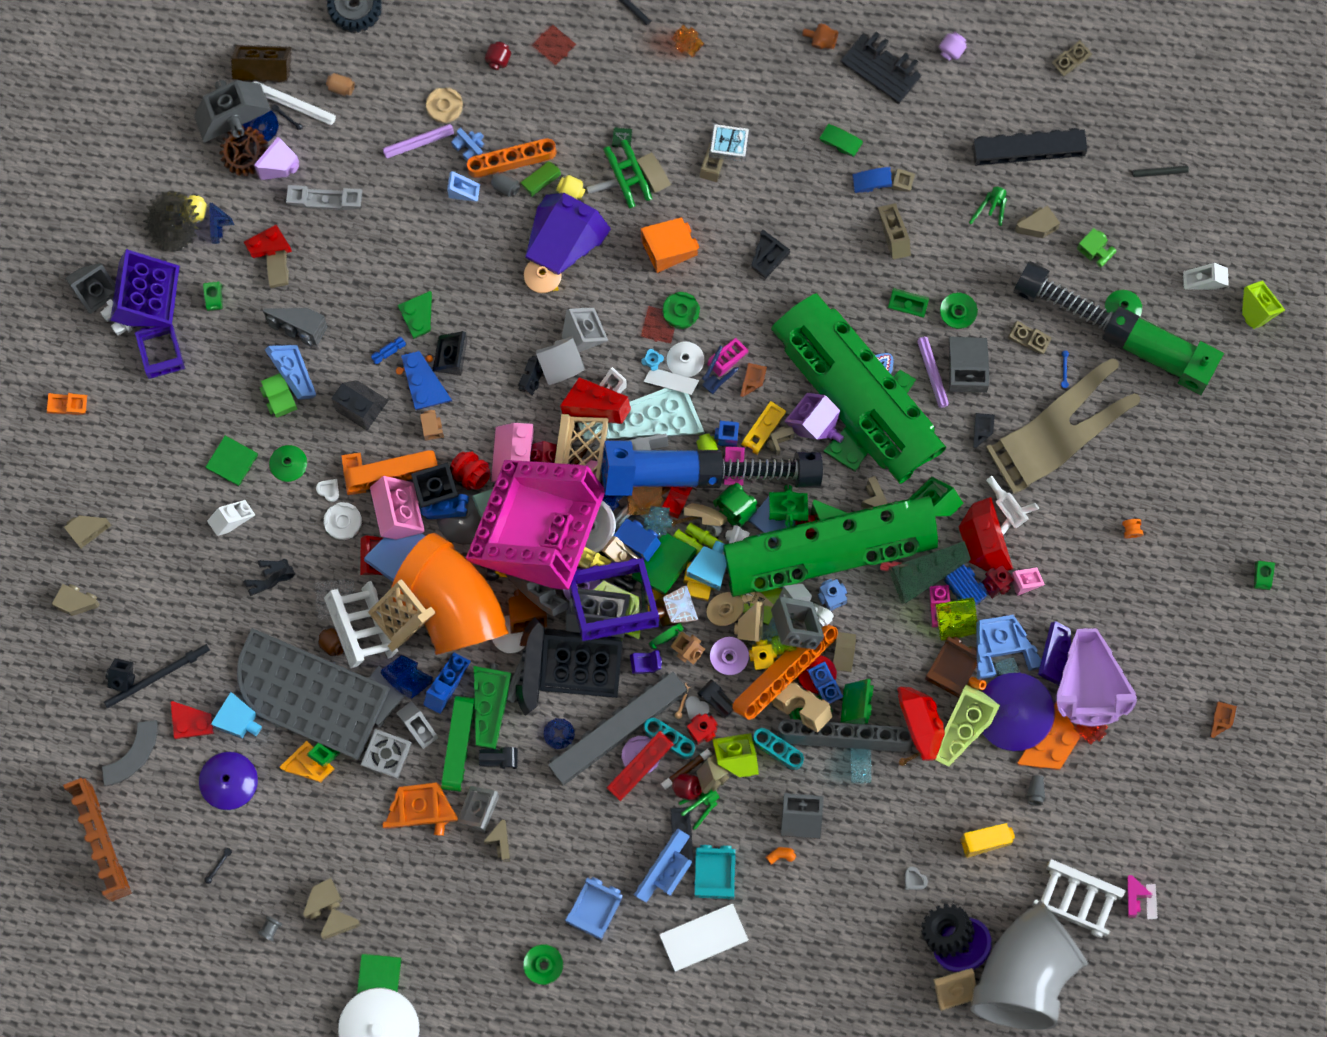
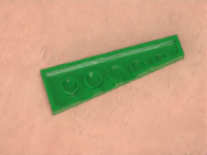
M899 370L894 375V379L908 393L916 379L902 370ZM870 414V416L872 417V419L877 423V425H878V426L882 429V431H883V428L878 424V422H877V421L873 418V416ZM845 427L840 432L844 436L843 441L839 443L833 440L825 448L824 453L856 472L868 452L851 431Z

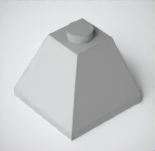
M574 308L566 311L562 338L565 339L573 336L578 352L609 341L595 308Z

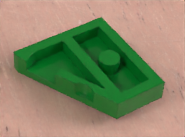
M431 291L398 305L413 339L431 332Z

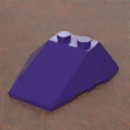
M566 193L546 194L536 210L525 258L559 275L576 263L577 259L587 255L594 247L601 245L611 228L596 209Z

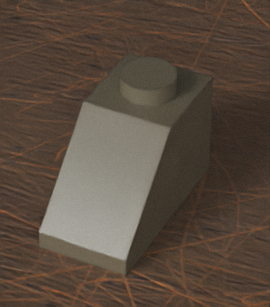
M78 516L77 518L70 519L64 528L81 549L112 525L107 518Z

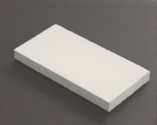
M733 904L660 934L675 972L748 941Z

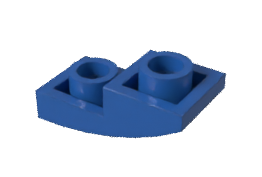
M890 167L871 169L853 174L854 193L872 192L874 188L892 187Z
M822 662L807 670L822 700L830 704L843 697L826 662Z

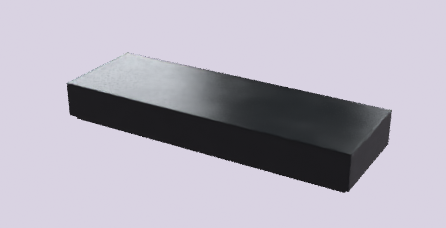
M688 807L670 808L672 835L677 829L689 835V839L679 853L692 861L689 866L692 867L694 864L690 812L682 816L681 813Z

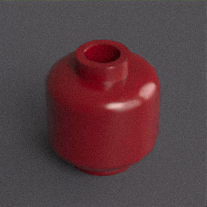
M498 41L489 45L485 55V61L489 64V68L499 70V68L507 67L511 57L509 46Z
M683 773L673 781L672 788L678 798L691 801L698 798L702 792L699 779L695 775Z

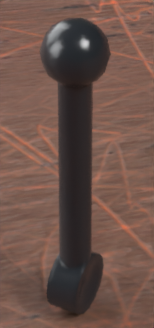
M274 104L272 106V110L274 112H278L289 122L295 125L297 130H301L303 128V125L301 123L295 122L292 118H290L283 111H281L277 104Z
M226 848L224 850V855L221 858V860L218 862V864L213 869L211 874L205 877L204 881L206 884H210L212 882V877L215 875V873L220 868L222 863L225 861L227 856H230L232 854L231 849Z

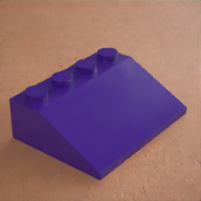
M126 249L118 264L110 321L126 326L171 327L180 266Z

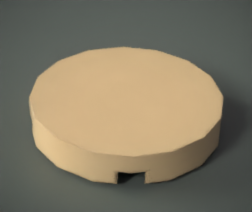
M447 87L435 89L430 93L426 101V109L429 116L440 123L454 121L459 117L463 108V102L458 92Z

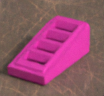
M737 338L733 339L722 348L712 370L721 377L746 355L749 350ZM735 344H736V346L738 347L737 349L740 351L739 354H737V353L731 348V347L734 346ZM729 351L734 357L732 358V357H731L728 353H726V352ZM714 355L709 358L707 363L708 366H710V363ZM722 355L728 361L727 363L721 358Z

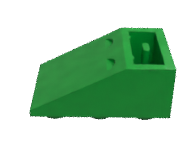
M871 679L845 684L840 723L868 724L872 707L870 701L874 685H870Z

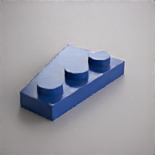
M420 351L401 356L415 410L452 401Z

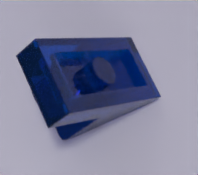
M209 203L210 239L213 244H220V238H223L222 226L235 224L233 219L214 203Z

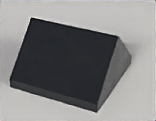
M461 331L438 336L433 372L461 376L467 346L466 332Z

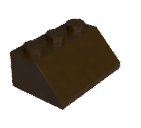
M236 45L231 57L232 79L239 81L256 80L257 82L273 80L277 83L288 81L291 47Z

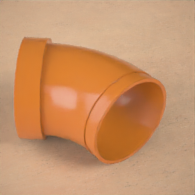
M430 533L422 538L403 561L394 578L392 587L402 579L426 610L432 607L436 612L424 624L434 645L435 655L509 634L500 604L493 590L476 567L455 550L453 543L440 535Z

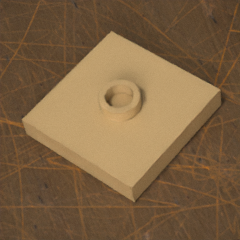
M967 969L934 980L940 1010L972 1001L974 987L976 986L973 969Z

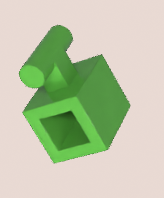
M1095 228L1088 233L1077 247V250L1090 261L1097 255L1100 258L1096 262L1099 267H1103L1117 252L1114 247H1110L1107 251L1104 249L1108 240L1103 232L1097 231Z

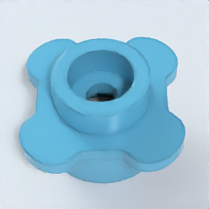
M649 349L641 362L644 366H649L652 371H656L660 362L664 361V357L653 349Z

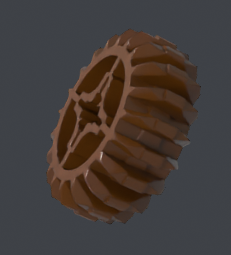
M242 126L244 135L241 136L240 132H238L239 138L234 137L230 131L227 132L229 138L223 137L225 144H220V147L224 150L220 151L219 154L223 156L220 160L225 163L224 167L229 169V172H236L238 176H241L243 173L247 177L249 172L255 175L254 165L268 149V147H265L268 141L263 140L265 136L259 134L257 129L253 130L250 126L246 129ZM248 137L242 143H236L238 140ZM255 142H256V145H257V153H256V155H255L254 152H253V148H254V146H255V145H254ZM239 147L242 148V149L247 150V152L250 153V155H248V154H246V153L244 154V153L239 149ZM233 148L235 149V156H234L235 159H234V161H233V158H232V149H233ZM252 159L250 163L246 165H241V163L244 164L246 160Z

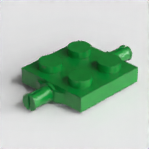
M785 485L784 492H769V520H785L787 527L789 523L790 527L793 525V520L808 521V493L792 492L791 485H789V489L788 485Z

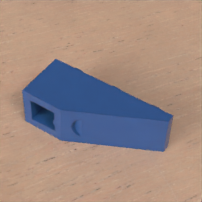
M454 652L428 689L423 705L441 714L471 661Z

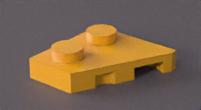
M308 741L280 766L283 771L319 783L334 770L330 763L322 767L307 756L314 748Z

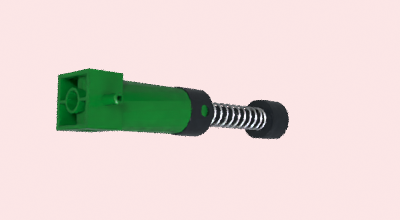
M1032 261L1028 262L1013 293L1031 302H1034L1039 295L1040 298L1044 296L1047 298V301H1054L1053 305L1058 303L1060 308L1065 307L1067 308L1066 311H1073V315L1077 313L1080 315V318L1082 316L1085 317L1086 322L1090 320L1093 322V325L1095 323L1098 324L1099 328L1103 327L1105 332L1102 340L1120 349H1124L1180 378L1177 384L1202 395L1224 355L1223 352L1202 341L1199 342L1198 346H1195L1121 306L1118 307L1116 312L1108 313L1106 308L1102 310L1100 305L1094 306L1093 302H1087L1086 298L1083 300L1080 298V295L1075 296L1073 291L1069 293L1067 288L1063 290L1060 288V285L1055 286L1054 281L1048 282L1047 277L1050 271Z

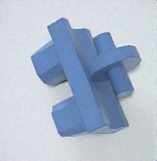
M461 128L456 131L457 136L451 141V144L457 151L464 146L468 148L462 154L466 161L473 156L483 153L480 148L484 146V143L481 141L484 135L481 132L475 134L471 131L467 135Z

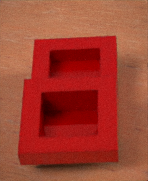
M671 487L661 512L678 519L693 487Z

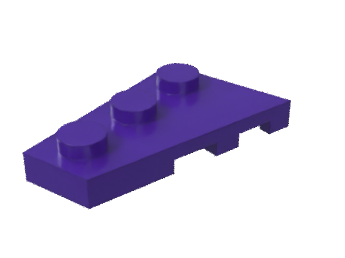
M1056 621L1050 624L1038 675L1060 686L1063 671L1068 660V652L1071 647V629Z

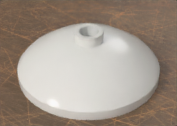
M604 501L601 502L595 518V528L591 529L585 547L597 553L605 547L615 533L614 514Z

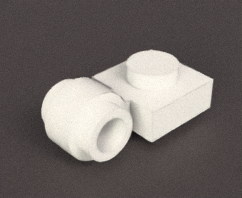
M814 603L821 627L827 626L832 622L834 615L829 609Z

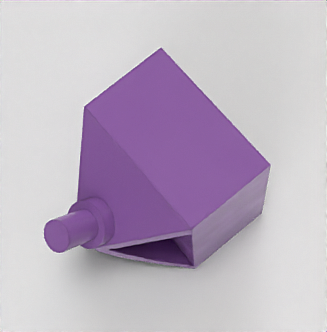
M806 393L784 421L789 427L792 426L793 431L801 437L812 439L829 438L839 443L844 439V436L835 429L840 410L826 395Z

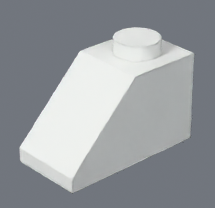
M1216 263L1183 272L1185 290H1216L1228 286V268Z

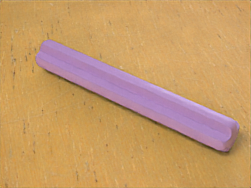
M451 124L387 146L383 148V152L386 158H390L453 135L454 130Z
M921 337L917 342L938 407L943 408L948 406L949 402L928 338Z

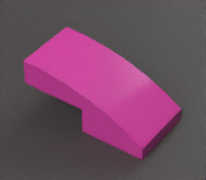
M726 447L725 462H729V459L732 462H736L737 459H739V462H744L745 447ZM729 476L728 479L724 478V485H733L736 482L743 485L744 478L741 480L737 476L735 479H732Z

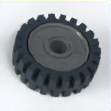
M327 0V8L332 22L338 28L341 27L342 30H348L353 33V31L361 32L362 29L364 31L368 30L369 26L372 27L374 22L379 20L382 2L381 0ZM358 3V6L351 7V4Z

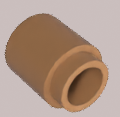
M333 73L332 76H328L326 86H328V91L343 96H351L355 82L351 81V78Z

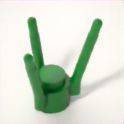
M998 186L993 187L992 191L987 193L985 200L975 212L969 224L975 221L989 201L992 204L988 213L989 216L992 215L995 206H1000L1001 204L998 225L1002 226L1005 204L1007 202L1005 198L1006 190Z
M710 790L706 794L701 792L699 800L681 813L684 816L701 803L705 806L709 804L708 808L693 826V830H696L709 812L718 805L716 801L720 797L716 790L714 792ZM683 799L679 801V805L689 802V800Z

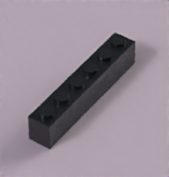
M1072 128L1068 131L1052 130L1047 133L1036 131L1032 134L1016 133L1013 136L1000 134L990 138L980 136L974 139L972 145L975 166L1086 156L1088 150L1085 129L1079 130V128Z

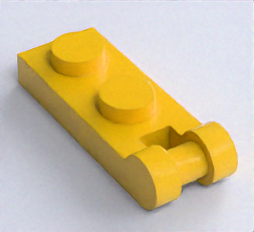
M770 401L741 445L745 448L749 447L753 450L754 454L758 455L769 439L770 434L773 433L785 416L786 410ZM753 437L759 439L757 444L752 441Z

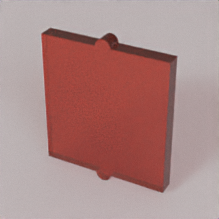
M552 24L544 33H541V37L532 46L553 64L557 65L564 57L568 56V53L576 46V43Z
M648 306L641 337L653 339L655 342L661 341L671 344L675 327L665 321L662 313L663 308Z

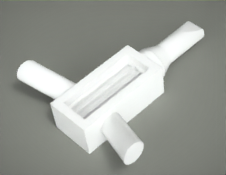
M993 476L986 480L998 499L996 501L997 505L1007 517L1001 526L1003 535L1011 525L1017 528L1029 519L1026 515L1027 513L1039 509L1036 503L1021 508L1011 493H1006V491L1001 489Z

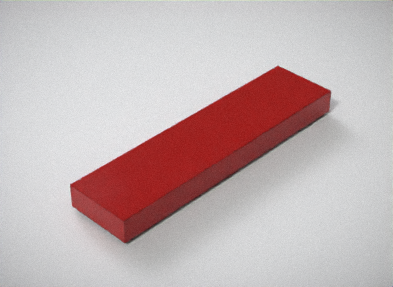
M659 731L606 788L619 801H622L671 749L674 743L663 732Z

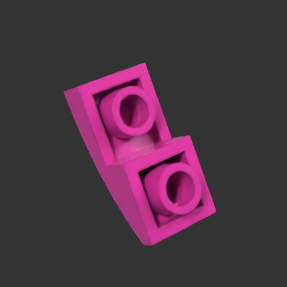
M949 585L929 586L932 627H940L938 610L947 611L950 608Z

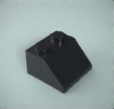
M448 462L411 474L421 508L458 497L457 488Z

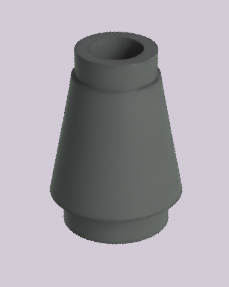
M1032 776L1026 795L1027 803L1030 805L1041 806L1043 801L1046 800L1043 776Z

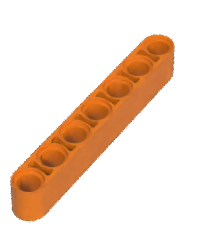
M830 624L821 627L824 638L816 650L791 646L736 698L732 707L733 711L749 720L755 718L836 640L838 636L837 628Z

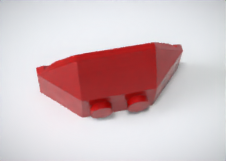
M989 497L973 503L958 526L969 563L985 571H989L993 567L997 569L1000 566H1003L1007 571L1013 570L992 498Z
M898 687L899 703L911 738L917 750L921 753L922 760L933 761L937 758L945 735L943 722L937 712V705L932 697L912 687Z

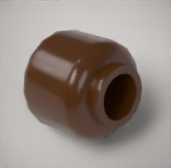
M335 628L324 629L319 634L318 645L329 656H339L344 653Z

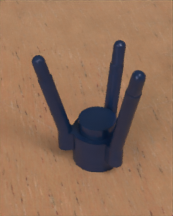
M721 345L715 353L706 374L701 378L704 380L702 386L711 394H714L725 381L739 370L738 367L733 368L720 380L714 375L709 376L723 348Z

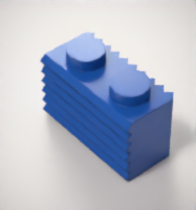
M963 564L947 575L944 582L949 585L952 593L964 609L968 611L986 598L987 590L981 582L977 583L974 579L975 573L970 567L966 568Z

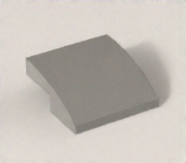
M573 336L555 341L553 346L536 350L537 358L548 385L571 378L585 370Z

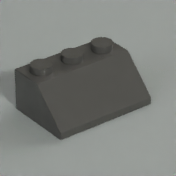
M577 588L586 624L628 616L630 594ZM570 597L569 609L566 612V631L580 633ZM625 633L613 635L612 637L624 638Z

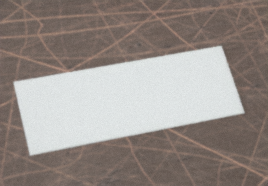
M658 369L656 371L650 370L644 382L692 395L699 380Z

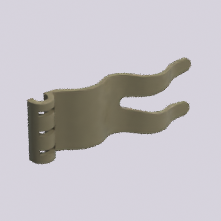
M1109 359L1097 366L1030 423L1001 438L996 444L986 446L988 453L1013 494L1026 489L1035 481L1059 468L1103 429L1126 411L1139 404V395L1131 394L1077 425L1070 423L1069 418L1111 373L1118 369L1119 362L1116 359ZM1005 448L1006 451L997 456L996 452ZM1014 463L1015 466L1006 471L1004 467ZM1023 478V482L1016 486L1013 482Z

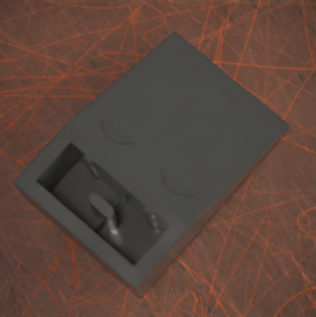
M270 308L263 310L269 327L274 330H278L281 327L286 330L285 334L291 338H295L297 333H299L301 341L308 346H312V344L318 346L328 328L324 315L309 308Z
M949 337V392L987 393L989 388L987 338Z

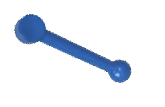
M1064 350L1062 351L1063 382L1061 386L1062 388H1067L1069 386L1067 382V357L1069 352Z

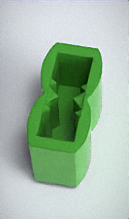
M280 373L261 381L263 386L260 387L263 397H268L270 403L267 404L270 414L274 413L276 418L298 410L287 383Z

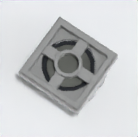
M375 729L361 762V767L370 769L384 777L389 776L398 780L412 742Z

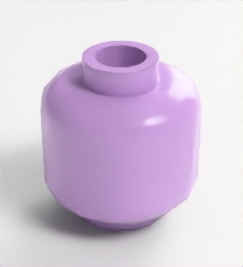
M956 32L953 34L948 33L939 45L942 51L941 55L949 61L951 58L959 59L967 47L966 39Z

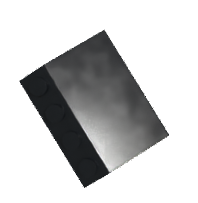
M546 629L544 634L540 691L618 698L623 638L607 636L582 641L579 632Z

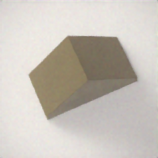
M838 632L833 659L836 670L852 671L856 634Z
M332 909L321 932V937L325 940L357 928L361 924L359 920Z

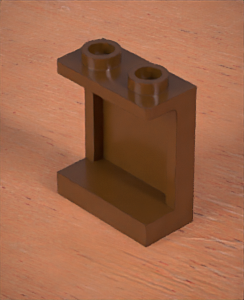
M948 636L925 680L959 698L977 666V648L973 646L967 647L962 644L963 641L959 638Z

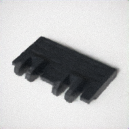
M875 32L870 39L862 34L841 59L840 63L900 104L922 76L917 71L911 77L909 76L919 61L914 59L905 70L902 66L908 60L909 54L905 52L899 61L897 57L887 50L880 56L889 40L885 38L875 49L872 45L878 40L880 34Z

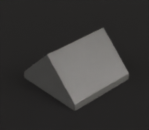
M470 786L457 823L485 833L499 798L498 792Z

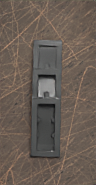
M505 574L529 600L554 617L569 609L568 602L557 597L554 588Z

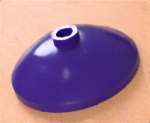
M223 752L213 756L205 763L199 775V788L203 798L211 806L221 810H234L248 803L255 794L258 784L257 772L252 762L236 752ZM225 776H230L228 782L223 781Z
M970 918L975 934L972 935L974 938L973 942H968L970 945L968 952L960 954L958 951L954 957L948 954V957H943L942 954L938 956L934 952L937 962L944 969L957 973L967 969L974 970L985 962L991 952L992 937L988 928L981 921ZM949 926L945 928L941 935L944 937L950 936L954 933L955 927Z

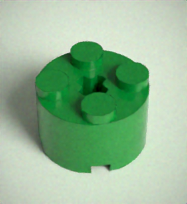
M737 482L729 485L713 501L715 508L719 506L721 509L719 512L727 517V521L732 526L737 524L741 528L757 513L755 506L757 500L751 495L748 496Z

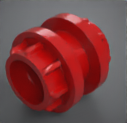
M472 451L459 453L450 465L453 479L458 482L462 481L463 487L467 490L481 489L488 482L491 475L489 464L485 460H479L478 455Z

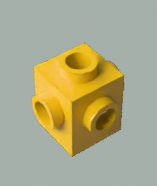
M766 639L756 641V644L752 645V650H749L750 661H754L755 670L769 668L775 662L774 658H778L776 646L773 647L772 642H768ZM765 652L766 656H762L760 653Z

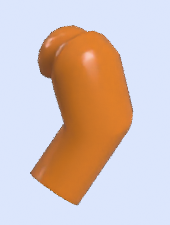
M973 676L968 681V686L977 690H984L987 685L986 681Z

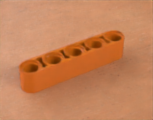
M545 138L473 156L467 161L468 173L473 178H480L496 174L497 172H504L551 160L556 155V145L552 139ZM546 147L552 148L549 152H545L543 149ZM527 152L534 153L532 156H526L525 154ZM510 156L516 157L513 161L507 160ZM491 161L498 162L496 165L489 164ZM474 165L480 166L477 170L471 169Z
M428 450L345 470L343 475L348 492L354 493L370 489L383 476L405 481L413 479L412 473L438 466L435 452Z

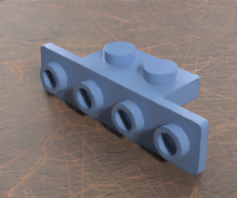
M680 829L675 831L654 865L649 869L643 882L638 886L634 894L636 897L647 902L656 887H659L669 895L672 894L692 861L679 853L689 839V835Z

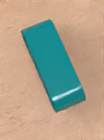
M650 718L645 722V733L649 738L652 739L659 731L665 735L671 734L675 737L674 745L670 749L671 752L683 759H689L694 755L695 745L690 739L657 718ZM656 724L659 729L656 732H650L648 726ZM684 745H688L692 749L687 754L680 750Z
M765 728L755 731L753 742L756 747L789 769L797 770L802 767L804 756L798 749ZM764 734L768 740L761 743L757 740V736ZM780 745L784 751L777 754L774 752L773 747ZM791 756H797L800 759V762L798 764H792L789 758Z

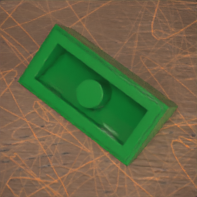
M893 288L888 308L924 318L929 297Z

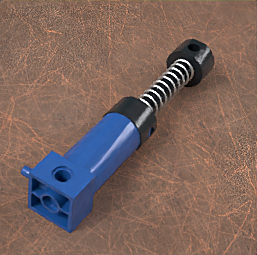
M605 441L601 474L605 495L632 496L633 487L720 488L722 479H728L729 476L732 479L738 476L741 480L744 476L748 480L752 476L755 480L759 476L763 480L766 476L770 480L773 477L777 480L781 477L784 480L790 477L794 481L796 488H819L823 477V460L820 452L796 451L793 462H790V459L788 462H783L782 459L780 462H776L775 459L773 462H768V459H766V462H761L760 459L758 462H754L753 459L751 462H746V459H744V462H739V459L736 462H732L731 459H729V462H724L720 450H633L632 441Z

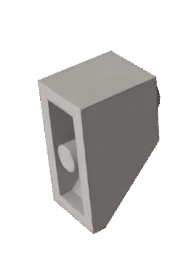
M412 701L396 712L422 749L439 738Z

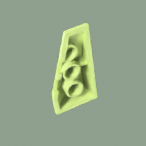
M965 685L945 727V735L935 760L950 766L992 723L1000 705L985 693Z

